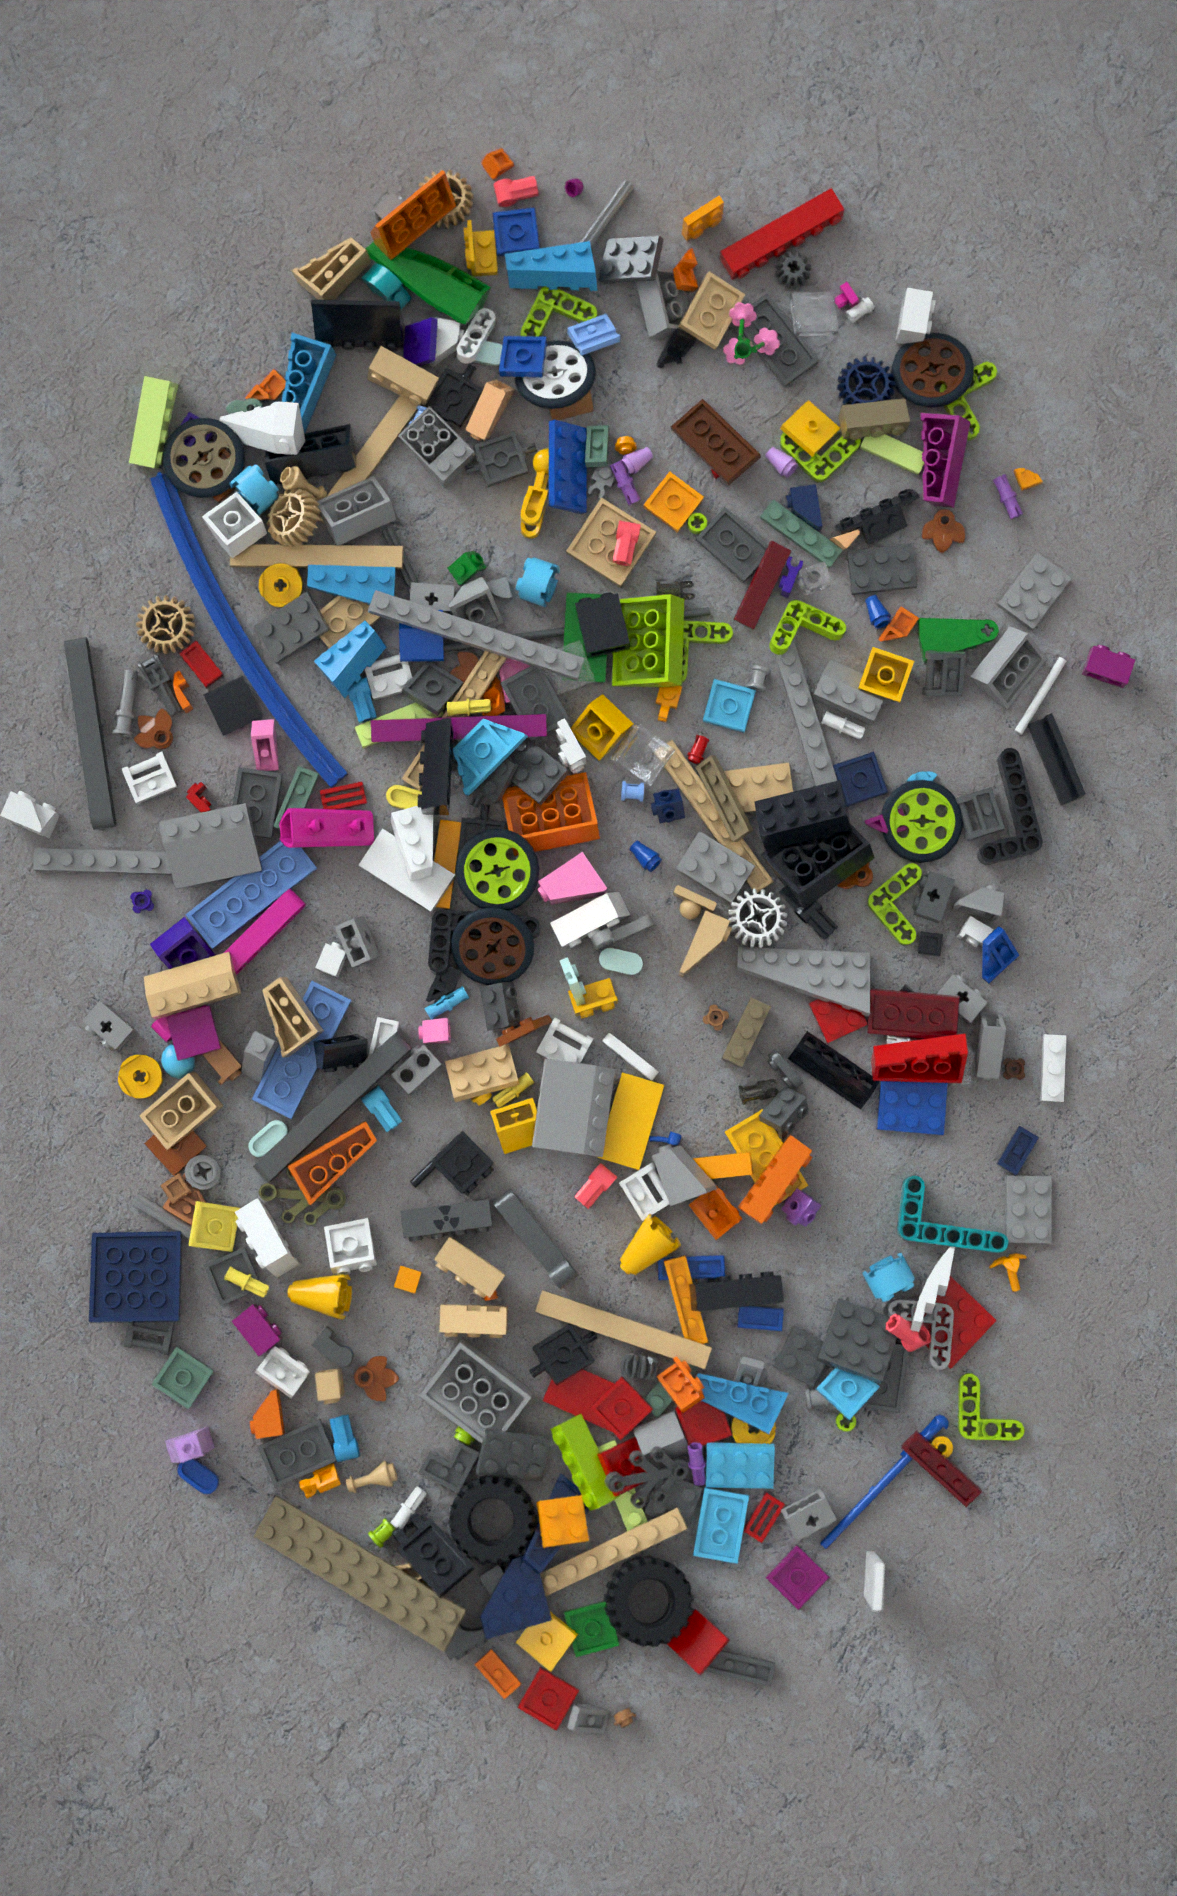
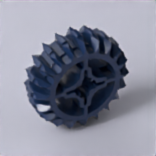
M866 356L862 358V362L855 358L854 365L848 362L846 365L847 369L842 368V376H838L837 379L840 383L837 385V390L841 391L838 397L841 399L845 398L843 405L891 400L890 396H893L895 390L892 388L895 387L896 383L891 381L894 377L893 373H887L889 366L882 368L883 361L880 360L876 364L874 363V357L868 362ZM863 371L871 372L873 374L866 375L863 373ZM852 376L857 384L853 392L849 388V380ZM879 379L883 384V392L880 396L875 387ZM863 383H865V385L866 383L870 384L869 389H867V387L863 388ZM865 396L869 400H862L859 398Z

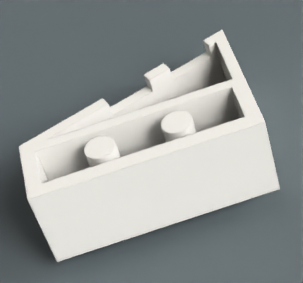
M418 806L391 813V825L410 882L432 876L433 815H423L421 808H418Z
M612 892L592 900L550 924L561 946L573 948L582 943L581 939L587 936L592 938L600 930L619 924L620 920L630 916V913L620 893Z
M257 1198L235 1212L238 1217L236 1223L242 1232L245 1231L248 1235L246 1242L251 1250H256L258 1256L255 1258L262 1269L266 1268L278 1278L300 1265L297 1258L295 1259L289 1251L287 1241L283 1240L278 1231V1226L263 1202Z

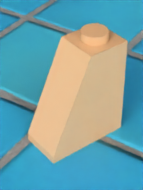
M497 379L486 382L465 429L470 432L472 438L479 441L490 438L515 391L514 388Z

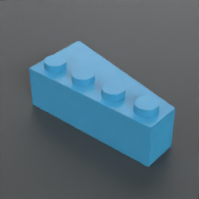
M590 241L505 254L509 288L538 289L539 286H546L551 290H557L558 287H570V290H579L580 287L589 288L590 291H597L596 271Z
M291 333L292 342L288 354L289 363L285 375L286 384L282 402L299 403L303 431L306 433L336 358V353L329 344Z

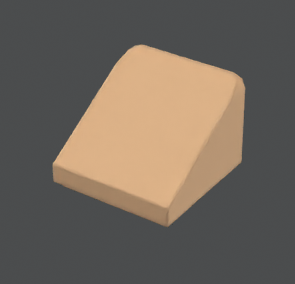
M855 530L829 540L844 550L857 538L860 531Z

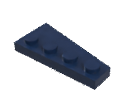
M559 1474L548 1500L580 1496L582 1494L576 1485L563 1474ZM583 1503V1505H584V1512H585V1515H586V1514L588 1513L589 1509H588V1507ZM538 1521L522 1560L538 1574H541L562 1545L543 1548L540 1523Z

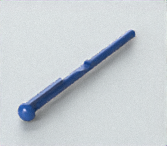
M943 1415L935 1416L921 1434L930 1441L943 1427L946 1430L948 1429V1419ZM904 1450L900 1454L902 1457L875 1486L869 1489L868 1493L820 1542L825 1549L839 1537L913 1459Z

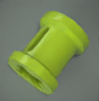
M386 1518L382 1520L383 1523L374 1531L368 1532L370 1538L380 1548L384 1546L383 1543L396 1530Z

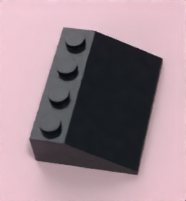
M311 299L315 340L329 344L332 348L342 347L345 350H353L355 347H362L365 350H376V348L381 346L390 351L403 348L404 321L399 301Z
M852 824V830L765 851L761 854L787 891L803 909L875 858L870 843Z

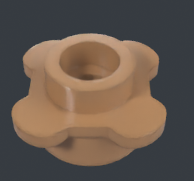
M711 1005L708 1014L703 1017L704 1024H710L715 1030L719 1031L723 1028V1022L729 1018V1014L727 1011L719 1009L717 1005Z
M630 1708L622 1710L613 1716L616 1721L614 1725H620L621 1728H624L634 1722L632 1718L636 1717V1714L632 1713Z

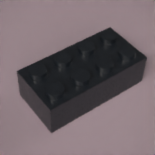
M840 780L754 801L760 838L766 851L852 830L846 797Z

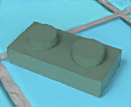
M609 425L587 426L586 467L608 466Z

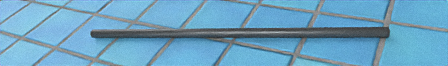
M709 607L684 610V619L710 615ZM565 627L512 635L530 641L564 636ZM460 642L444 644V653L474 649L475 647Z

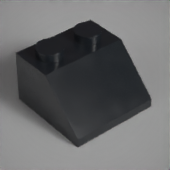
M358 1034L313 1041L317 1068L324 1070V1072L337 1071V1067L345 1066L346 1069L359 1067V1063H363L366 1059L368 1040Z

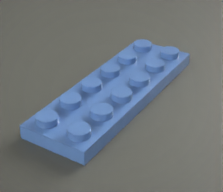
M279 841L260 856L262 871L233 877L185 914L213 950L272 905L284 892L295 887L318 869L301 847L289 848Z
M311 981L302 1000L324 1032L290 1057L282 1058L279 1044L252 1097V1100L290 1119H293L318 1069L313 1041L333 1038L352 1000L314 981Z

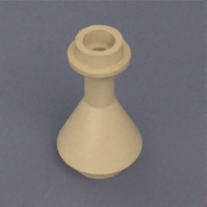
M298 466L286 467L281 473L280 482H282L285 490L304 489L312 494L316 501L326 497L327 492L323 486L316 488L309 484Z
M383 1461L367 1476L357 1479L349 1476L350 1478L346 1479L349 1493L354 1492L355 1494L356 1488L369 1484L392 1487L393 1482L397 1481L398 1477L394 1464H388L386 1461Z

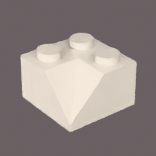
M907 288L902 302L895 344L924 341L925 335L930 334L932 321L930 320L936 301L932 300L933 292Z
M238 492L202 516L219 544L232 559L267 534L262 519Z
M19 791L18 794L10 792L0 816L13 824L50 839L60 817L55 812L56 808L47 803H43L42 806L35 803L36 799L22 791Z

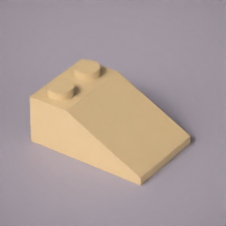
M705 911L678 976L683 977L719 947L721 941H727L732 927L728 926L730 920Z
M192 1072L184 1076L139 1116L166 1150H168L212 1117L223 1107V1104L197 1072Z

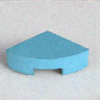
M931 771L917 772L911 775L907 782L914 780L933 781L937 774Z

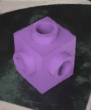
M796 1188L793 1194L786 1199L785 1205L781 1210L787 1214L786 1219L796 1226L799 1223L806 1227L814 1220L817 1211L822 1205L804 1191Z

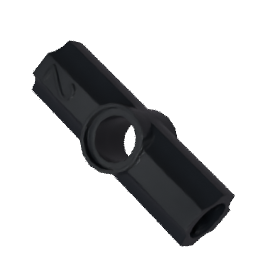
M785 887L779 891V894L794 908L795 914L805 924H809L823 940L838 928L825 914L822 906L817 901L803 909Z

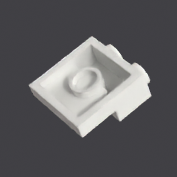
M564 718L557 722V730H555L561 744L560 753H558L559 760L565 768L568 767L573 774H576L584 769L583 765L586 764V756Z
M368 1218L324 1227L330 1268L333 1274L349 1275L351 1270L359 1269L361 1272H367L372 1270V1266L377 1265Z

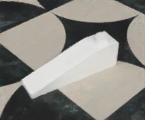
M275 402L267 407L261 408L260 406L248 412L240 411L219 418L221 422L235 431L242 444L273 453L297 455L305 442L299 403Z

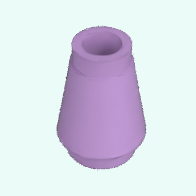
M645 447L624 455L621 460L627 473L634 475L653 458L650 449Z
M774 447L766 453L765 457L781 476L790 477L798 467L795 458Z

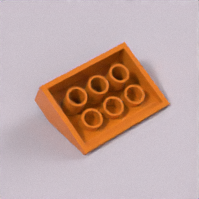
M443 170L440 171L378 222L370 232L375 245L390 261L456 207L446 173Z
M586 772L566 776L542 805L538 804L517 786L507 788L502 797L508 830L525 838L535 852L600 839ZM512 848L514 856H518L517 849Z

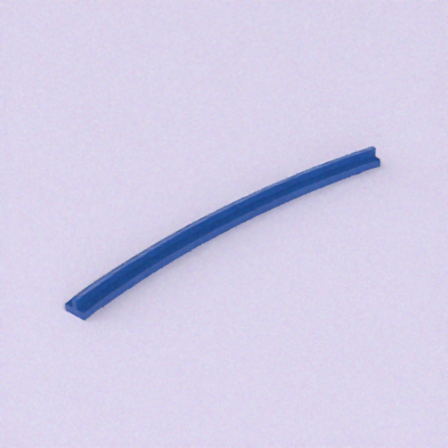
M157 473V476L150 478L161 511L189 576L215 626L271 714L313 768L333 788L348 773L302 719L262 662L235 617L211 571L190 524L177 488L170 482L166 473Z

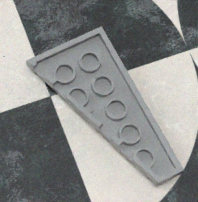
M738 947L737 971L760 979L765 978L774 981L777 985L796 989L795 991L825 1002L830 1001L842 1005V1008L853 1009L869 1017L870 953Z

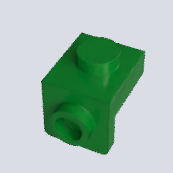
M470 551L463 553L447 569L460 586L464 585L477 572L484 571L487 567L479 553Z

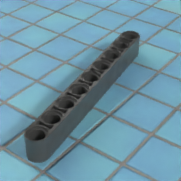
M87 637L64 641L91 824L93 830L115 827L116 816L89 642Z
M397 1032L393 1034L253 1167L267 1183L273 1181L287 1168V1165L291 1164L401 1061L412 1048Z

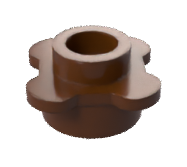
M1004 1059L1005 1072L1003 1077L1007 1080L1010 1078L1022 1080L1025 1077L1024 1059Z

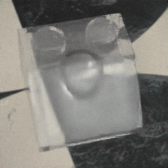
M634 723L610 760L651 786L675 749L642 725Z

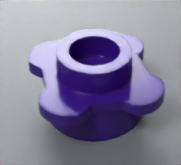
M150 890L138 893L133 892L130 898L134 905L132 909L135 913H140L143 910L152 911L154 909V904L151 901L152 892Z

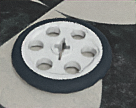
M561 340L548 341L543 377H515V384L522 397L532 405L546 409L564 408L580 401L589 392L594 384L596 366L590 354L587 353L581 356L579 349L576 348L574 343ZM551 354L558 356L553 361L546 359ZM570 359L578 361L575 365L566 364ZM574 376L581 378L576 383L570 382V379ZM536 384L544 385L540 390L533 389V386ZM561 388L564 390L560 395L553 394L555 389Z

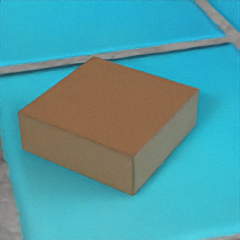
M179 1173L160 1185L172 1204L192 1193Z

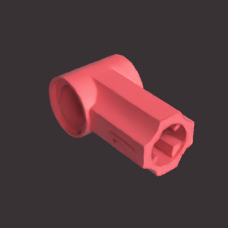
M535 176L514 181L502 179L494 183L499 207H509L518 200L539 196Z
M619 520L613 563L621 566H631L641 524Z
M602 1163L588 1177L589 1180L574 1196L588 1209L595 1203L602 1192H605L617 1179V1176Z
M895 1313L886 1322V1330L898 1337L907 1351L913 1352L931 1342L930 1332L924 1325H921L919 1332L910 1330L912 1324Z

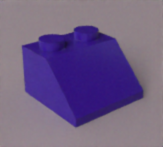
M185 917L150 943L156 955L168 969L216 956Z

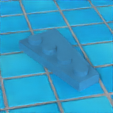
M308 565L307 587L370 605L375 590L395 596L396 568Z
M699 1373L696 1376L704 1386L702 1392L705 1398L701 1400L702 1402L767 1434H770L788 1396L787 1392Z

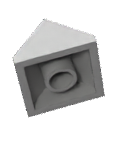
M674 1411L637 1425L633 1429L642 1454L655 1467L663 1464L662 1462H656L650 1456L651 1449L656 1446L661 1447L672 1460L688 1453V1444ZM660 1451L656 1453L655 1457L660 1455Z

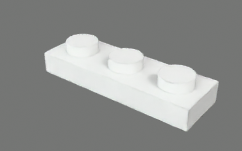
M1043 1035L1040 1101L1064 1102L1065 1035Z

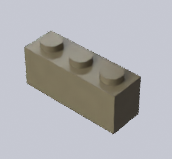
M905 398L842 405L838 415L843 439L851 438L852 440H857L867 436L880 437L883 434L900 435L907 431L910 424Z
M752 997L749 999L721 1059L739 1068L743 1067L771 1008L770 1006Z

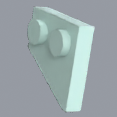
M568 957L559 960L577 1006L585 1004L583 995L587 993L582 981L578 982L576 978L579 977V973L575 964L571 965Z

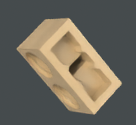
M342 1368L321 1370L315 1373L318 1401L324 1400V1404L340 1401V1398L345 1395Z

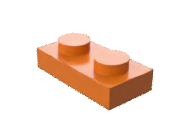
M492 1648L475 1663L478 1670L503 1699H506L521 1685V1681Z

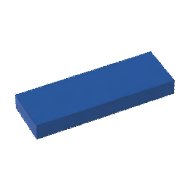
M725 1255L686 1257L692 1279L725 1276ZM664 1257L658 1261V1280H669L664 1260L675 1257Z

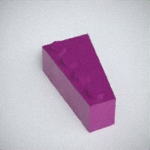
M921 413V421H923L921 439L924 444V452L922 453V461L924 462L923 500L934 506L954 508L971 422L958 415Z

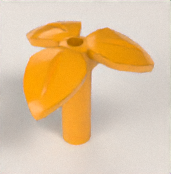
M1018 1253L1009 1254L1008 1257L1001 1256L989 1266L991 1269L1000 1264L1004 1265L1007 1269L1011 1290L1014 1292L1020 1290L1017 1276L1020 1265L1019 1259H1027L1026 1255Z

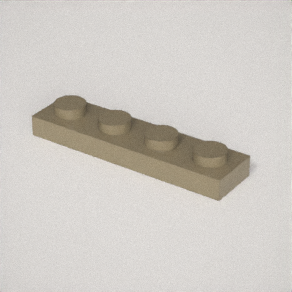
M716 755L709 756L698 764L696 769L732 842H738L750 834L753 829Z

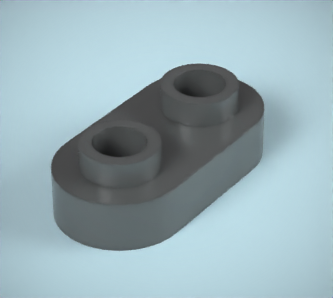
M776 1050L767 1055L769 1057L768 1064L775 1072L779 1069L784 1075L782 1080L789 1088L795 1087L797 1089L803 1084L800 1077Z

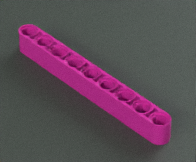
M292 889L284 892L224 952H230L236 975L306 906V903ZM206 1005L157 1019L151 1028L168 1043L172 1038L166 1018L199 1009Z

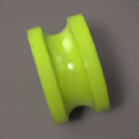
M701 513L692 514L687 523L689 531L693 534H700L707 526L706 517ZM694 519H699V522H703L700 528H695V525L694 527L691 525L694 523Z
M839 1413L835 1420L840 1430L850 1431L855 1427V1416L851 1418L852 1422L849 1423V1427L844 1428V1425L841 1426L840 1424L843 1414Z

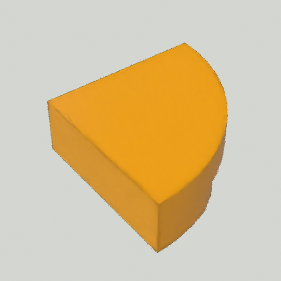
M1025 468L1014 470L1021 491L1040 485L1043 482L1038 474Z

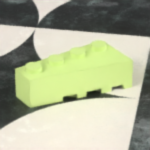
M144 376L129 463L159 469V466L163 464V449L168 439V428L179 384Z

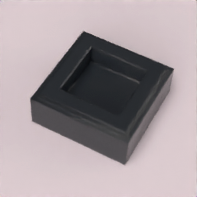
M921 931L918 954L940 956L943 934Z

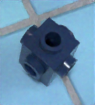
M679 788L653 793L654 803H651L653 816H658L659 823L685 818Z

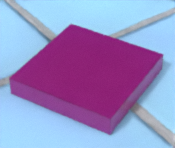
M210 1006L166 1018L178 1061L222 1049Z
M798 1545L766 1576V1579L798 1610L830 1578Z

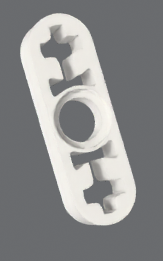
M487 308L480 309L473 318L457 346V358L460 362L471 363L477 357L495 325V314L492 310ZM485 318H489V320H486V321L484 322L483 327H482V326H481V325H482V320H484ZM478 332L482 337L480 339H472L470 335ZM469 345H470V352H467L466 354H463V352H466V351H467V349H468V347H469Z
M608 1033L602 1040L605 1045L652 1081L659 1073L612 1034Z

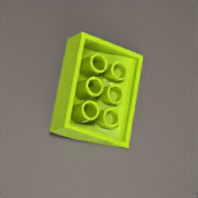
M672 594L619 599L630 642V649L613 653L612 686H682L684 599Z

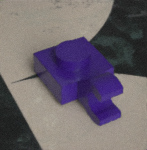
M791 556L786 561V568L789 573L787 576H782L779 588L782 589L780 595L789 598L797 574L803 566V561L800 560L799 565L793 567L790 563L792 560Z

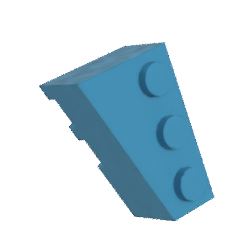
M363 621L326 652L322 653L314 662L338 692L346 698L349 694L347 690L354 681L356 683L359 682L361 679L360 674L366 667L370 668L386 646L375 630L366 621Z

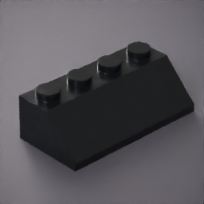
M350 424L304 433L305 442L297 455L265 452L266 469L270 480L274 484L282 485L280 476L286 467L298 466L306 480L313 476H327L333 472H347L352 468H356V452Z
M451 718L426 723V730L421 731V743H425L424 751L420 752V765H424L423 773H419V786H422V794H418V808H421L423 815H449L454 736Z

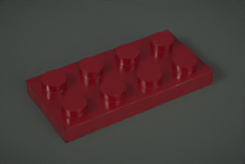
M871 988L867 1033L924 1039L957 1035L960 996Z

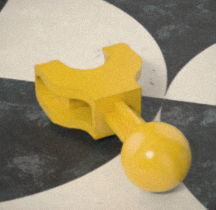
M549 449L538 451L533 458V467L537 475L534 486L528 487L521 509V534L526 538H536L540 533L548 501V490L546 488L549 480ZM526 525H536V529L533 531H528L525 527Z

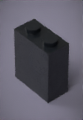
M604 593L600 595V598L592 599L587 597L575 603L587 659L630 649L618 593Z

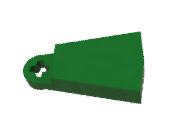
M919 618L918 643L923 663H927L925 651L928 650L963 652L976 648L978 645L992 642L999 632L997 624L989 619ZM985 626L993 630L989 637L986 636V633L981 632Z

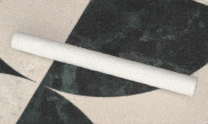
M1059 657L1014 730L1017 734L1022 735L1067 662L1065 659Z

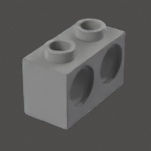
M425 1045L414 1047L408 1053L411 1056L405 1062L399 1061L392 1068L394 1071L391 1074L392 1077L409 1095L415 1092L443 1066ZM421 1055L429 1056L430 1062L425 1067L418 1065V1058ZM405 1070L413 1072V1079L409 1082H404L401 1078Z

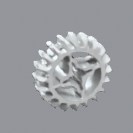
M753 889L751 896L748 891H745L744 898L738 895L736 898L738 903L732 902L731 907L734 910H729L728 915L732 918L728 920H730L729 924L735 925L732 926L731 932L738 931L735 935L736 939H739L741 936L744 937L742 940L743 945L749 940L751 941V948L754 947L755 942H758L759 948H762L763 941L770 946L772 944L770 938L778 941L779 937L777 934L783 935L784 930L781 927H786L787 922L782 919L787 918V913L781 911L785 909V905L777 906L780 898L772 900V892L765 896V889H762L760 894H757V890ZM756 903L765 904L769 908L760 909ZM748 905L750 915L740 922L739 914ZM754 915L762 916L761 923L753 920ZM775 915L776 923L770 931H767L765 921ZM745 927L756 928L761 934H753L747 931Z

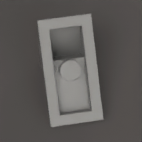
M742 1356L738 1363L734 1382L757 1386L764 1362Z
M576 1702L573 1705L567 1728L572 1731L604 1733L610 1711L583 1702Z

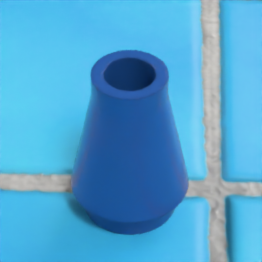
M872 595L865 599L870 622L875 629L883 628L891 623V615L880 602L877 595Z
M639 840L634 842L629 849L643 869L649 872L655 870L662 861L659 853L645 846Z

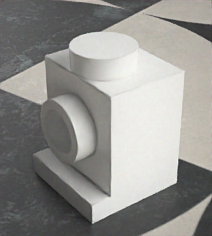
M970 916L964 923L957 938L966 937V942L970 945L982 947L983 940L992 933L993 929Z

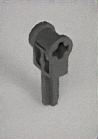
M154 653L153 657L144 662H137L152 691L157 690L169 715L178 714L181 711V707L168 685L172 680L158 654Z

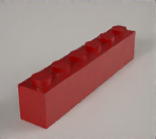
M830 188L721 250L719 259L732 280L737 277L741 279L750 273L749 270L756 266L757 268L763 267L772 257L782 256L793 245L794 247L801 245L807 237L819 235L828 225L834 226L842 220L845 209L833 189Z

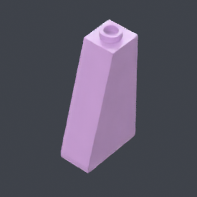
M209 1427L165 1440L171 1462L175 1463L203 1456L215 1448Z

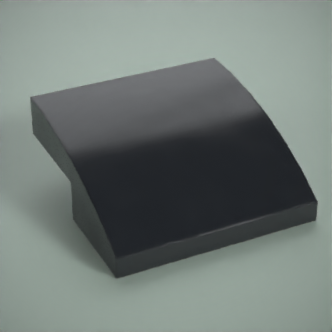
M243 676L203 694L223 736L263 717Z

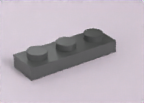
M721 1650L705 1671L771 1687L776 1664L775 1662Z

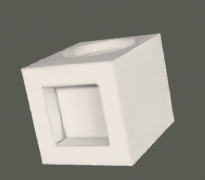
M332 942L331 945L325 944L315 968L338 978L347 958L346 952L343 951V946Z

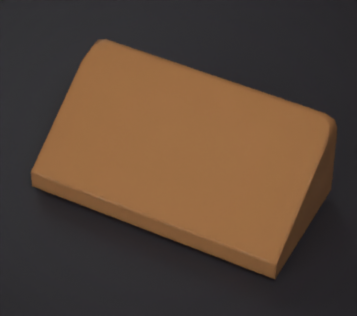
M590 390L580 401L573 405L549 409L551 419L563 420L592 412L593 403Z

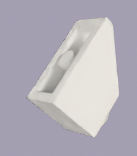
M436 318L438 319L435 362L429 363L430 366H436L457 351V346L465 334V329H462L461 323L454 320Z

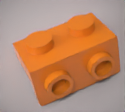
M718 1187L716 1190L700 1195L689 1204V1207L715 1240L742 1220L737 1208L731 1205L724 1192Z
M676 1356L673 1358L675 1364L656 1377L681 1412L684 1413L705 1398L702 1392L704 1386L698 1377L693 1378L690 1372L692 1370L685 1360L681 1362Z

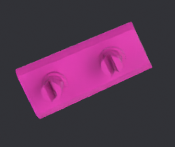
M289 808L283 814L279 824L280 840L289 848L371 846L374 842L373 814L371 811Z

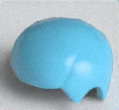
M170 1044L162 1053L161 1063L165 1072L170 1077L181 1079L194 1070L195 1057L178 1061L174 1045Z

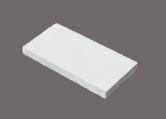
M384 829L381 830L359 863L361 868L430 912H433L456 877L455 874L433 861L432 876L410 882L396 837Z
M866 1551L864 1598L872 1610L881 1611L885 1564L874 1551Z

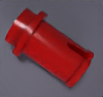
M696 735L691 752L687 754L689 756L688 761L695 764H700L701 761H704L703 755L709 742L708 738Z

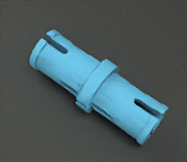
M463 986L447 996H441L440 1000L424 1009L430 1019L433 1020L448 1010L450 1012L454 1006L469 999V996Z

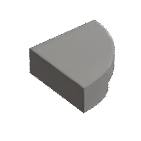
M507 577L486 582L490 592L496 597L504 600L513 599Z

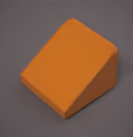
M503 148L486 154L481 163L492 179L498 178L514 166V163Z

